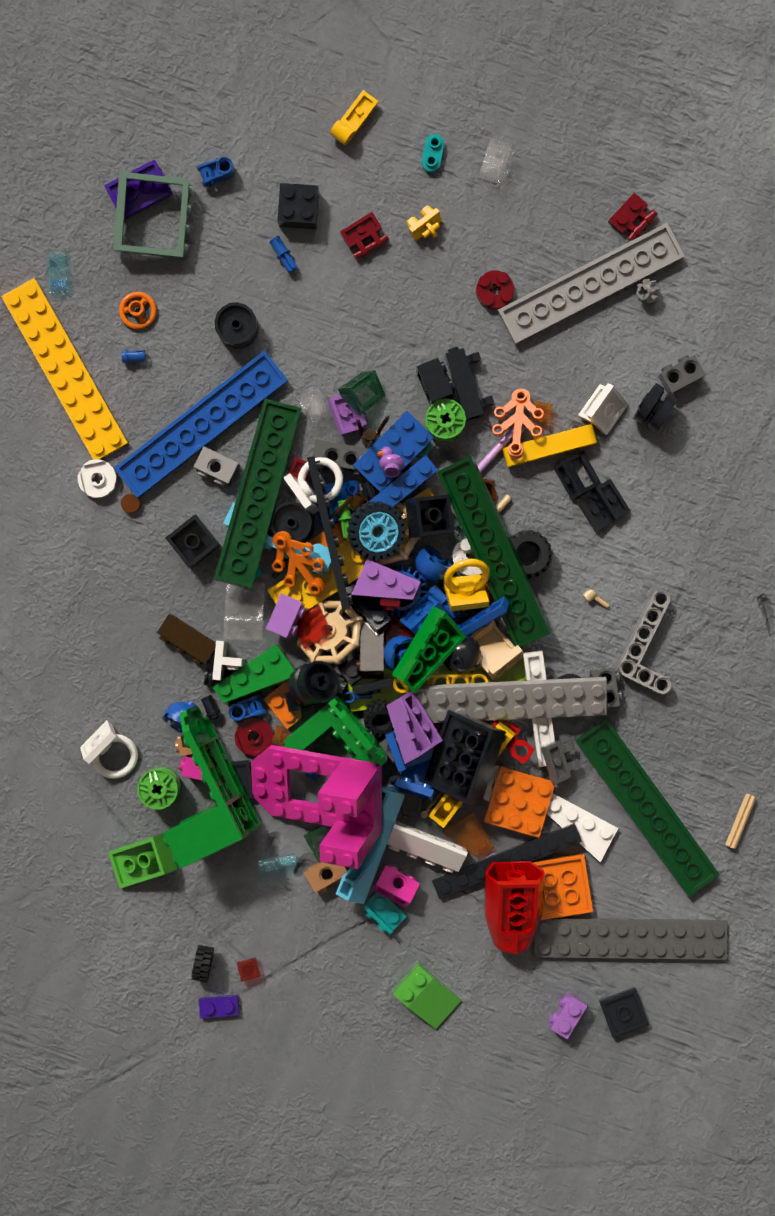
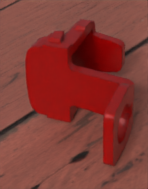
M495 720L491 725L496 727L500 720ZM501 720L511 727L510 730L516 733L503 751L508 748L515 759L523 764L526 763L533 754L534 748L526 741L518 740L517 734L521 728L516 723L512 724L508 720ZM516 745L525 746L528 750L527 755L519 756L514 747Z

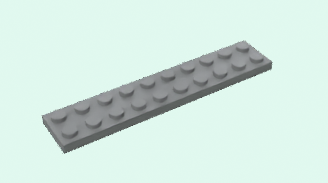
M665 223L498 309V313L516 345L683 259L685 255L668 223Z
M606 677L422 685L414 693L432 723H444L448 710L479 721L606 715L607 713Z

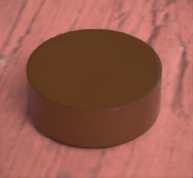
M127 494L122 498L121 507L125 512L135 513L140 509L141 501L134 494Z

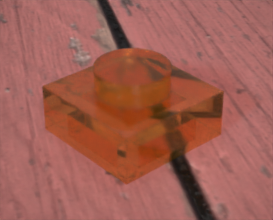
M534 400L533 405L544 411V419L539 422L548 424L553 404ZM541 413L535 414L536 417L542 415Z
M276 725L271 744L279 746L280 742L285 740L287 731H284L285 726Z

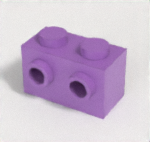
M281 593L266 629L290 640L297 633L299 618L302 619L305 614V604Z
M569 991L566 996H562L557 1011L552 1013L548 1021L550 1022V1029L566 1039L569 1038L587 1008L584 1000Z

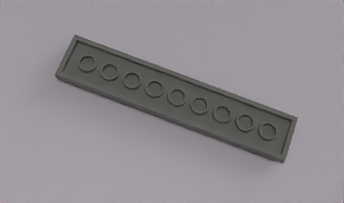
M620 918L540 920L534 937V957L727 960V921Z

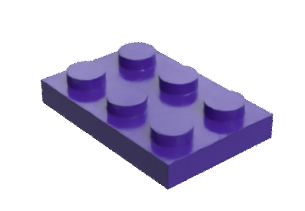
M155 159L130 172L163 176ZM119 178L104 185L115 208H117ZM128 180L125 219L172 196L173 193L169 185Z

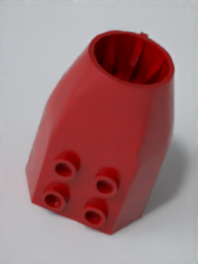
M531 861L492 862L485 872V918L493 945L504 952L518 954L528 950L532 945L542 917L545 873L543 869Z

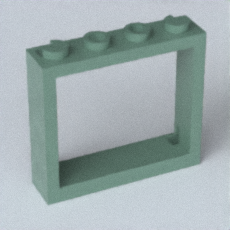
M119 171L114 252L183 259V255L187 254L188 251L185 235H189L190 224L186 223V218L191 215V204H188V196H192L193 185H189V179ZM128 180L183 186L178 251L123 245Z

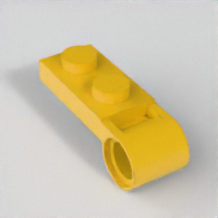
M363 90L342 119L333 125L329 134L346 146L376 108L378 100Z

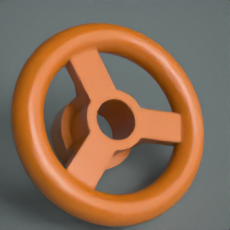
M132 292L126 295L119 306V316L122 322L132 329L148 327L153 323L157 314L154 300L143 292ZM136 297L142 298L141 301H132L128 307H125L129 300ZM148 302L151 307V315L146 321L143 313L144 306ZM136 307H140L139 312H134ZM125 313H131V315L138 317L141 324L130 322L126 318Z

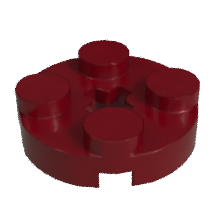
M498 270L486 272L479 278L476 286V296L479 302L492 310H498L506 306L514 294L512 279L506 272ZM493 285L500 288L497 295H494V292H490Z
M257 717L245 719L236 729L235 743L239 750L245 754L258 756L272 745L273 730L264 719ZM252 731L259 733L260 737L257 738V742L249 739Z

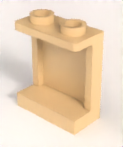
M494 620L488 626L480 627L473 635L469 636L479 643L483 656L479 666L493 681L523 658V650L518 645L515 647L496 627Z

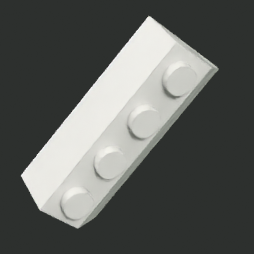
M395 821L387 842L389 849L397 852L401 849L406 851V855L417 859L419 856L425 859V863L433 866L437 863L443 866V870L451 873L454 870L459 872L468 853L465 847Z

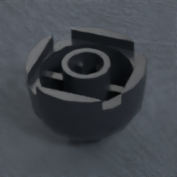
M467 635L444 661L446 667L455 674L464 675L472 673L479 666L483 657L479 643Z

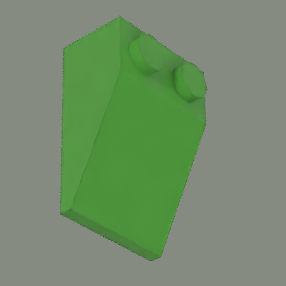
M163 834L108 852L119 888L178 870L172 859L170 847H167L164 843Z
M419 961L393 989V995L435 1029L461 1002V999Z

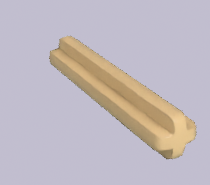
M745 795L726 841L727 847L736 849L755 803V796Z

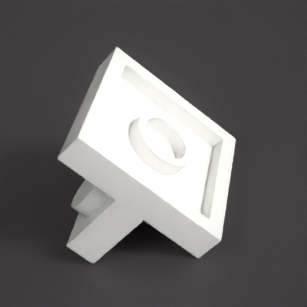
M608 383L605 387L600 384L579 413L581 419L595 425L601 433L607 435L629 404L613 385Z
M216 641L213 680H224L225 665L226 669L239 670L240 666L245 665L244 658L226 657L228 644L226 641Z

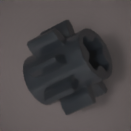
M370 482L362 484V490L358 491L359 494L368 499V502L380 493Z

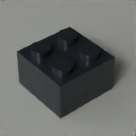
M280 183L277 219L279 227L317 229L318 185Z
M439 358L423 363L416 368V374L430 406L440 399H452L455 390L452 380H448L446 377L447 368L443 361L440 362Z
M450 494L416 497L405 500L409 538L454 533Z
M196 514L165 537L190 569H193L221 547V544Z

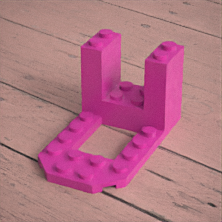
M270 745L264 752L252 760V794L271 816L332 827L320 844V862L358 869L382 833L381 766L378 763L375 765L373 762ZM290 769L330 776L318 792V803L291 798Z

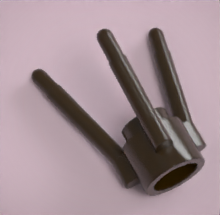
M389 416L385 417L377 431L372 429L364 431L360 420L356 419L359 435L362 436V444L368 449L377 441V437L380 436L381 431L390 418Z
M355 493L353 497L349 495L346 501L330 517L335 518L348 504H350L349 508L355 513L358 507H362V504L368 502V499L359 493Z

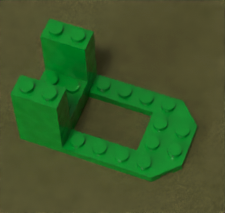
M338 695L283 741L285 743L283 747L304 750L332 726L334 729L331 732L338 740L342 738L346 743L344 745L346 750L351 755L355 754L352 759L373 762L375 765L378 763L380 766L387 761L386 752Z
M198 706L179 713L184 735L183 740L186 747L191 749L194 764L199 766L202 772L201 778L203 782L208 784L211 790V799L217 804L179 822L180 824L163 832L164 843L167 847H170L172 859L180 869L242 840L261 825L211 721L207 716L203 718L200 715L201 710ZM206 744H208V746H209L208 752H209L210 756H211L212 758H214L215 761H216V763H217L216 768H217L218 773H219L221 776L223 775V777H224V779H225V781H226V782H225V787H226L227 791H228L229 793H232V795H233V796H231V797L228 796V794H227V792H226V790H225V788H224V786H223V784H222V782H221V780H220V778H219V776H218V774H217V772H216V769H215V767H214V765H213V763H212V761H211V759H210V757H209V755H208V753H207V751H206V749H205V747H204V745H206Z

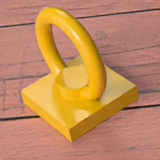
M464 559L448 568L444 576L443 586L450 611L489 607V599L484 586L490 577V570L486 563L478 559ZM464 567H477L482 571V576L479 574L452 577L455 572Z

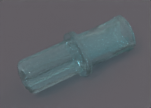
M295 853L280 857L276 855L275 858L258 861L260 872L274 869L279 871L280 868L297 866Z

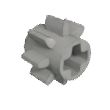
M645 279L643 283L637 284L636 295H638L641 302L647 301V303H652L654 299L660 297L658 294L661 288L656 284V280L650 281V279Z

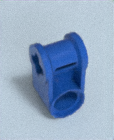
M221 157L198 165L197 171L200 172L203 179V187H208L232 178L235 174V167L231 159ZM224 165H230L228 171H221Z
M259 694L231 705L228 711L230 718L238 721L267 712L260 699L262 695ZM239 706L242 708L243 714L241 717H235L232 714L234 707Z

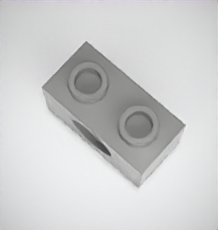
M203 446L194 468L198 470L197 474L205 478L209 475L215 478L214 482L224 486L225 483L231 484L240 464ZM214 463L221 464V469L219 472L215 473L211 471V467Z

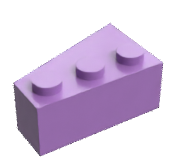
M366 559L351 595L413 601L420 581Z
M408 692L387 705L405 764L443 741L418 698L412 692Z

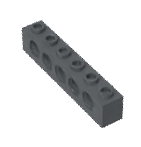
M316 439L313 456L315 458H327L329 453L335 452L338 458L334 462L340 467L342 473L349 470L353 471V475L363 476L353 465L346 463V458L352 455L358 460L368 448ZM415 457L408 466L412 467L422 458ZM321 465V469L326 470L327 466ZM401 471L393 481L400 477L403 474V472Z

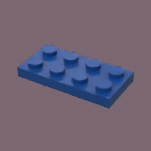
M406 411L353 466L381 492L396 477H387L379 465L381 458L378 457L377 453L383 447H390L393 450V454L403 458L404 469L435 437Z

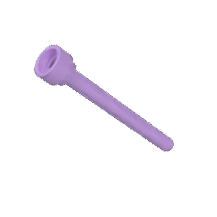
M514 425L508 429L509 431L477 465L480 473L513 438Z

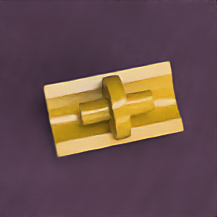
M428 205L421 211L422 219L418 221L415 217H411L407 220L410 233L415 241L421 237L426 238L429 235L433 238L437 237L435 230L440 227L439 224L443 221L440 211L437 208L432 209Z

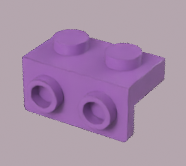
M354 390L327 400L340 436L359 431L356 419L360 420L363 428L367 426L366 416L361 410L359 398Z

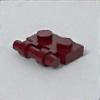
M634 192L608 220V223L621 234L627 229L631 232L627 239L632 241L643 234L642 231L654 222V218L658 213L654 209L648 214L644 212L648 204ZM639 217L642 221L637 226L633 225L632 223Z
M373 212L340 231L349 249L355 246L358 247L359 250L353 253L356 260L361 257H367L369 252L376 248L380 249L384 246V243L389 241L386 234L381 237L377 235V232L381 231L382 227ZM372 237L373 242L364 246L362 242Z

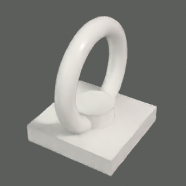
M315 458L316 461L320 460V465L329 467L335 474L333 489L324 495V498H328L331 501L339 494L342 488V471L334 461L328 458ZM307 462L301 468L298 479L290 473L284 479L304 508L315 514L319 511V508L315 504L317 499L314 491L305 481L306 475L309 472Z
M108 720L80 747L83 759L88 764L92 762L95 770L107 778L116 779L126 776L134 769L138 760V751L133 741L126 736L116 734L113 725ZM112 742L123 743L130 751L129 763L118 771L105 769L99 759V755H103L111 747Z

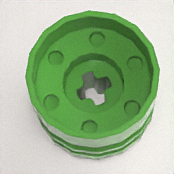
M446 398L437 400L427 410L425 428L435 437V441L441 443L452 442L463 432L466 421L465 411L454 400ZM449 416L448 420L450 422L447 421L446 424H443L441 417Z
M157 767L146 772L140 778L137 785L140 801L151 809H164L170 806L179 798L182 791V782L179 775L167 767ZM156 785L163 787L161 793L159 791L155 792Z

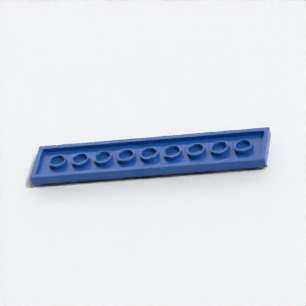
M264 350L120 462L114 469L134 495L140 498L199 452L203 446L208 445L263 402L264 399L286 384L288 379Z

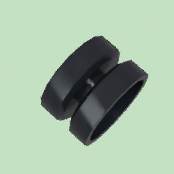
M239 302L228 303L216 314L214 321L215 330L226 346L234 349L246 348L257 338L259 331L258 321L252 309L247 305ZM237 323L239 327L234 328V324Z
M657 383L644 396L633 417L634 420L641 424L651 416L647 428L654 433L660 429L679 399L678 396L670 392L661 401L664 388Z
M292 501L284 502L277 506L273 511L270 523L271 531L274 535L277 532L285 531L291 535L292 540L302 543L311 538L316 525L314 515L306 510L302 504ZM292 519L295 520L294 526H290Z
M313 661L300 665L290 675L289 690L293 699L300 705L309 707L327 703L334 699L338 693V675L335 669L327 662Z

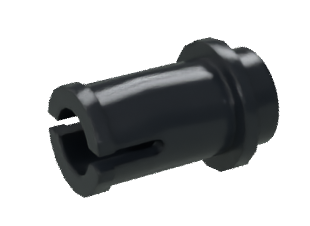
M212 695L200 699L209 720L220 717V710L217 709Z

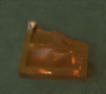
M475 812L442 830L444 834L476 856L493 847Z

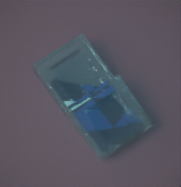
M66 252L46 253L49 293L69 291Z

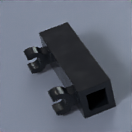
M451 348L448 350V353H445V359L459 404L465 411L466 421L482 417L484 415L483 408L494 405L493 396L479 399L469 364L479 362L481 360L480 354L476 352L466 356L464 348Z

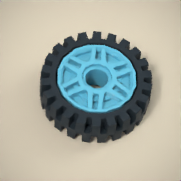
M379 501L362 504V507H358L356 512L352 513L351 520H348L347 537L350 545L357 553L370 560H385L388 556L392 557L395 551L398 552L400 550L399 546H403V538H406L404 518L389 504ZM379 526L380 532L377 535H373L374 528Z

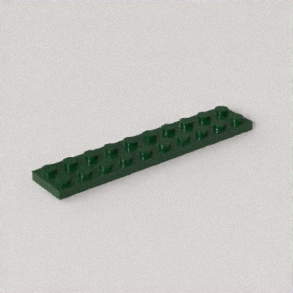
M264 399L214 580L252 590L302 408Z
M473 455L437 471L446 493L450 494L451 505L475 558L483 561L489 567L490 577L487 585L494 601L496 602L504 596L509 601L507 613L502 618L515 647L517 645L521 647L551 634L552 631Z
M607 718L575 740L688 897L720 875Z

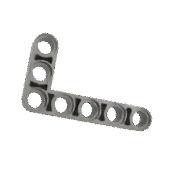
M663 590L656 591L651 595L617 664V671L621 676L659 694L669 692L671 689L670 680L640 665V662L670 603V595ZM658 594L664 596L665 600L662 605L656 602ZM650 611L656 614V619L653 622L647 618ZM642 628L648 632V636L645 639L639 636V631ZM634 645L640 651L637 656H633L630 652ZM624 663H629L631 666V671L627 674L622 671ZM643 671L648 674V679L645 682H642L639 678L640 673ZM659 680H663L666 685L661 691L657 688Z

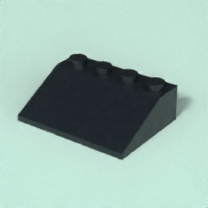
M448 710L440 732V737L443 741L435 746L423 783L465 804L481 805L506 731Z

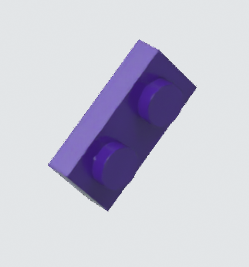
M238 994L199 998L200 1019L239 1015Z

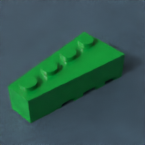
M433 606L393 671L392 676L402 687L414 694L456 647L461 644L466 636L446 612Z
M275 644L215 685L213 689L223 704L229 705L289 682L290 675L295 668L280 646Z

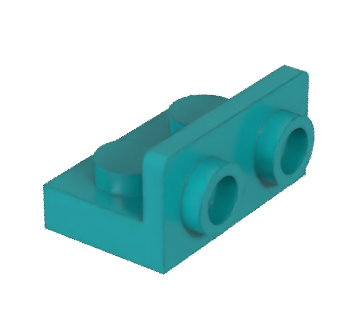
M377 892L363 905L365 909L363 911L364 914L371 920L374 918L379 923L377 925L379 929L384 933L388 932L390 935L407 917L392 900Z

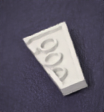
M552 793L546 814L561 827L575 823L582 840L579 844L601 862L618 828Z

